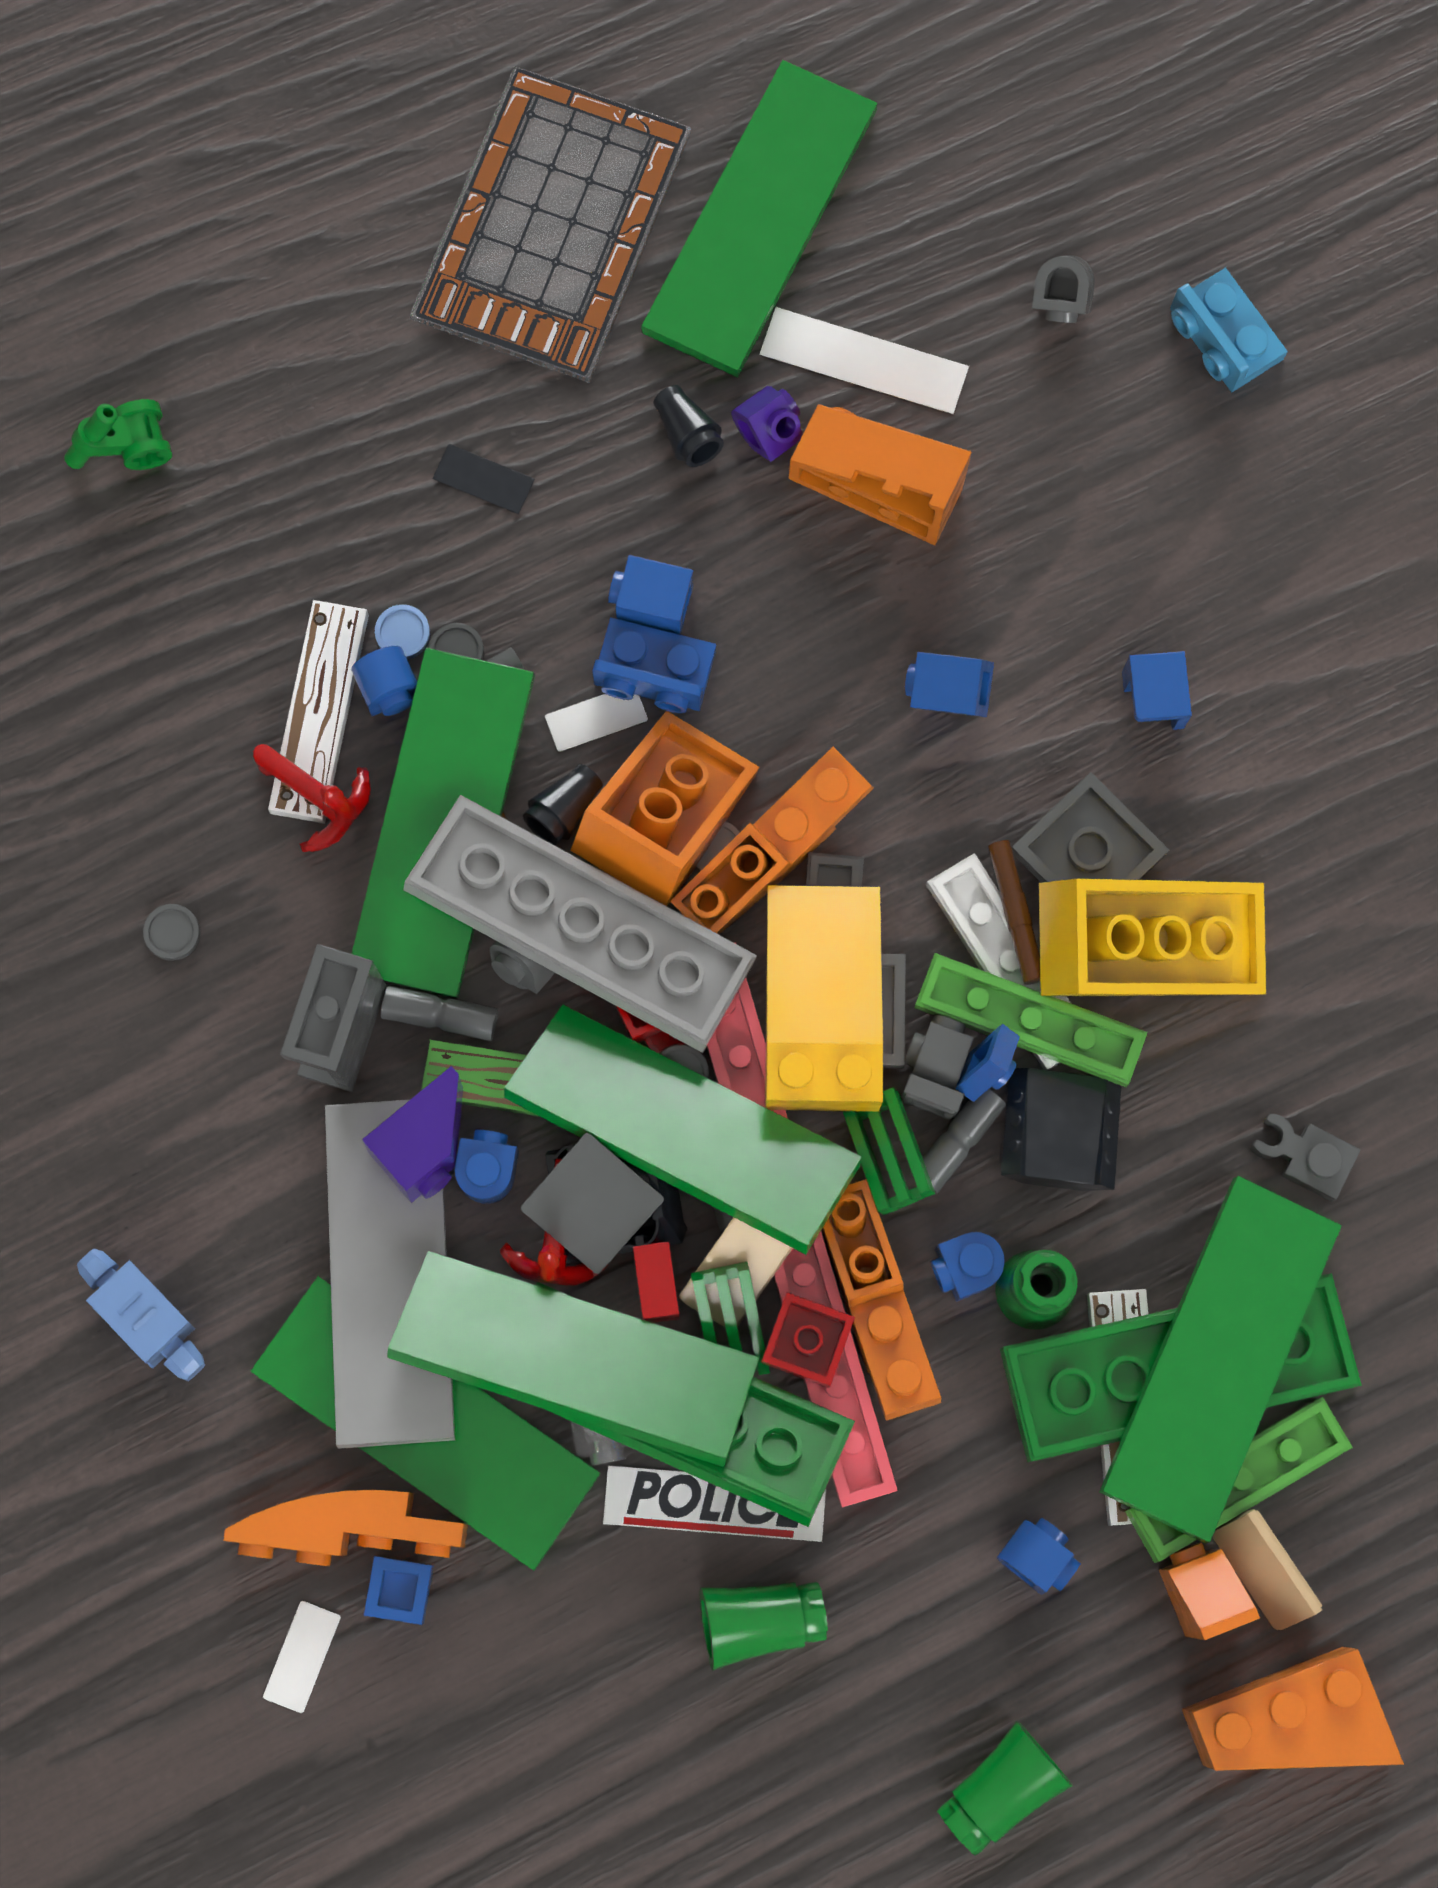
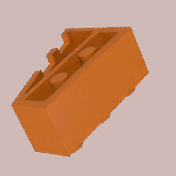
M818 404L790 459L789 479L935 546L963 490L972 452L856 416L844 408H830Z
M1341 1647L1182 1708L1203 1766L1215 1771L1404 1765L1360 1652L1355 1648Z

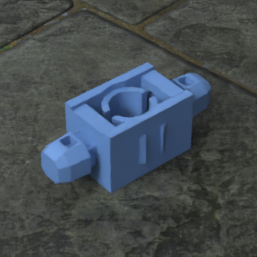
M92 1249L77 1263L79 1274L93 1290L99 1287L86 1301L152 1369L166 1358L167 1360L164 1365L180 1379L190 1381L204 1368V1358L190 1340L185 1343L183 1342L195 1328L130 1260L116 1272L119 1267L117 1263L103 1251Z

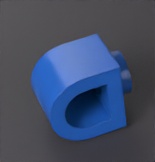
M388 646L375 650L353 664L351 671L371 716L381 712L384 716H391L412 706L417 680L402 647Z
M475 1130L473 1140L460 1138L455 1164V1177L462 1191L471 1200L482 1204L495 1203L503 1199L511 1191L515 1180L519 1151L517 1146L507 1145L508 1135L488 1130Z
M981 1232L966 1233L938 1244L935 1248L938 1258L930 1261L941 1291L945 1293L952 1290L956 1302L980 1293L992 1286L1001 1276L1005 1262L999 1243L991 1236Z
M1040 1518L1036 1525L1024 1520L997 1556V1559L1007 1569L1040 1595L1046 1593L1051 1585L1058 1591H1061L1081 1565L1079 1561L1073 1558L1074 1554L1064 1547L1069 1538L1043 1518Z

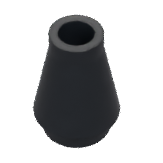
M679 385L669 386L657 394L653 404L660 414L675 457L680 461H685L689 467L702 466L714 459L724 446L720 425L695 404Z
M578 764L569 774L528 801L529 809L523 814V819L537 837L552 845H556L561 839L568 840L595 794L603 787V783L593 770L586 765Z

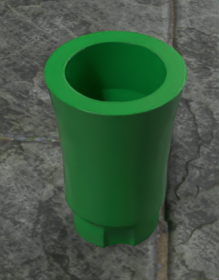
M1052 1250L1020 1252L1005 1262L1003 1272L996 1281L995 1293L998 1305L1004 1315L1020 1327L1032 1330L1049 1328L1060 1322L1069 1312L1077 1291V1275L1071 1262L1058 1252ZM1040 1275L1047 1278L1050 1283L1048 1295L1040 1296L1033 1290L1030 1282L1032 1277Z
M795 1582L744 1588L700 1587L701 1619L707 1655L712 1671L745 1659L777 1651L805 1647V1642L827 1640L826 1609L818 1582L797 1586Z
M1016 1721L992 1753L970 1776L952 1791L954 1797L946 1801L937 1812L957 1839L971 1854L976 1856L991 1840L994 1843L998 1842L1024 1818L1073 1785L1022 1724Z

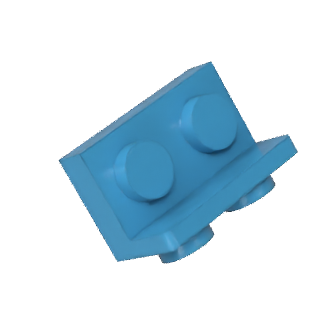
M1226 267L1194 288L1186 283L1177 289L1170 308L1172 311L1171 317L1176 329L1184 338H1192L1203 353V363L1209 374L1217 381L1222 380L1231 393L1284 360L1288 351Z

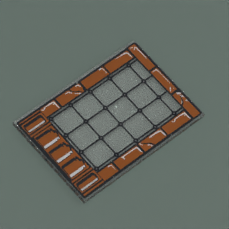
M514 66L410 312V319L590 383L690 137L691 127Z

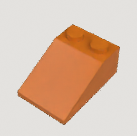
M666 711L585 810L570 851L622 883L667 906L692 874L760 767L669 711Z

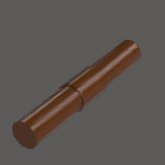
M997 841L990 844L988 849L1022 979L1025 985L1040 982V954L1010 841Z

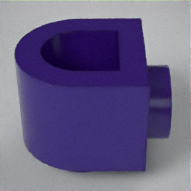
M766 386L731 411L733 421L745 441L756 453L770 462L798 443L803 435L798 418L800 410L791 395L784 389L777 391L771 386Z

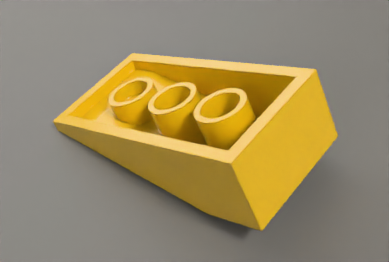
M1068 879L1039 883L1041 996L1266 994L1264 883Z
M768 885L765 1108L769 1110L879 1112L883 1102L880 887Z

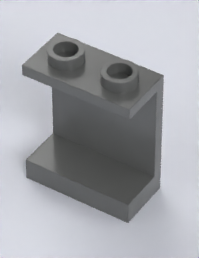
M316 945L280 1053L284 1059L301 1063L297 1073L298 1076L349 1092L353 1091L387 988L373 960L323 945Z

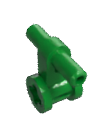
M140 399L126 402L117 408L106 403L99 405L93 415L84 418L74 430L72 445L64 456L66 464L73 469H80L92 456L122 455L125 467L131 470H147L167 463L173 454L170 443L163 440L159 421L163 415L159 402L151 399Z

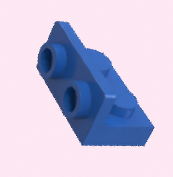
M610 617L599 660H595L592 670L594 685L601 686L603 693L617 699L632 700L634 694L653 699L657 707L673 713H686L687 708L700 711L716 654V644Z

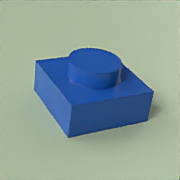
M1004 1024L995 1029L969 1052L956 1090L974 1102L990 1087L995 1090L1000 1089L1009 1080L1016 1068V1062L1012 1058L1020 1036Z
M374 1556L364 1616L423 1625L434 1565Z

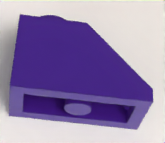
M452 1066L362 1139L371 1157L411 1203L421 1195L428 1199L437 1194L451 1180L452 1176L449 1172L455 1168L463 1086L459 1074Z

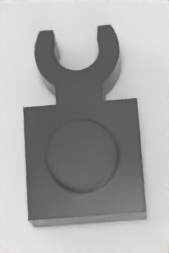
M1277 1114L1267 1115L1263 1123L1277 1131L1279 1142L1276 1146H1269L1262 1141L1256 1140L1250 1147L1251 1151L1263 1159L1283 1158L1288 1162L1281 1175L1282 1177L1331 1202L1337 1200L1361 1149L1310 1123L1305 1126L1301 1136L1294 1133L1292 1125L1284 1117Z

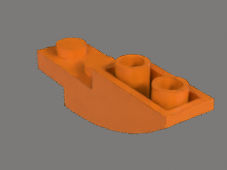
M832 747L754 824L749 823L670 902L683 916L720 934L767 894L768 885H777L808 857L809 852L812 853L837 829L835 826L874 787L835 747Z
M867 1179L850 1184L823 1226L822 1232L848 1315L855 1317L852 1324L853 1331L867 1372L870 1373L885 1420L887 1421L940 1404L941 1395L905 1296L904 1283Z
M385 1490L340 1491L288 1501L252 1514L226 1528L223 1541L239 1543L238 1555L272 1559L274 1548L297 1550L295 1562L330 1566L332 1555L347 1556L350 1533L358 1534L357 1546L392 1550L393 1539L416 1542V1554L449 1558L451 1546L465 1547L468 1524L411 1517L414 1493Z

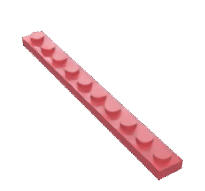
M745 978L710 1039L707 1050L718 1084L765 1107L766 1043L747 978ZM771 1110L788 1119L786 1110ZM820 1231L806 1255L793 1248L775 1273L774 1280L781 1304L786 1292L845 1313L822 1232ZM850 1330L831 1386L828 1388L804 1379L810 1402L855 1421L832 1474L841 1508L898 1491Z

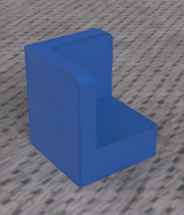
M1185 651L1129 655L1122 670L1124 692H1132L1135 720L1138 722L1171 720L1172 730L1184 729L1192 716Z

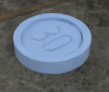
M395 605L386 609L379 616L375 625V638L380 649L388 646L402 647L408 660L415 658L425 650L430 640V627L424 614L417 608L410 605Z

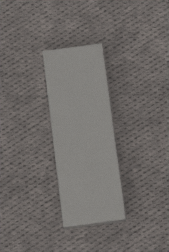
M462 795L459 796L404 882L403 890L702 1053L757 957L754 953Z
M409 1100L325 1105L336 1446L338 1449L455 1440L453 1380L387 1358L388 1346L427 1252L431 1251L447 1257L444 1188L428 1199L421 1195L411 1203L371 1157L362 1141L365 1136Z

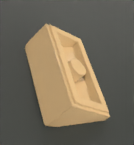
M733 1217L696 1272L747 1261L755 1300H757L793 1248ZM691 1278L678 1298L686 1305L698 1311ZM739 1278L728 1280L738 1327L746 1316ZM716 1282L706 1284L705 1288L712 1320L725 1327Z
M1246 1510L1215 1529L1212 1536L1214 1541L1223 1550L1234 1571L1274 1629L1283 1630L1322 1611V1604L1258 1510Z

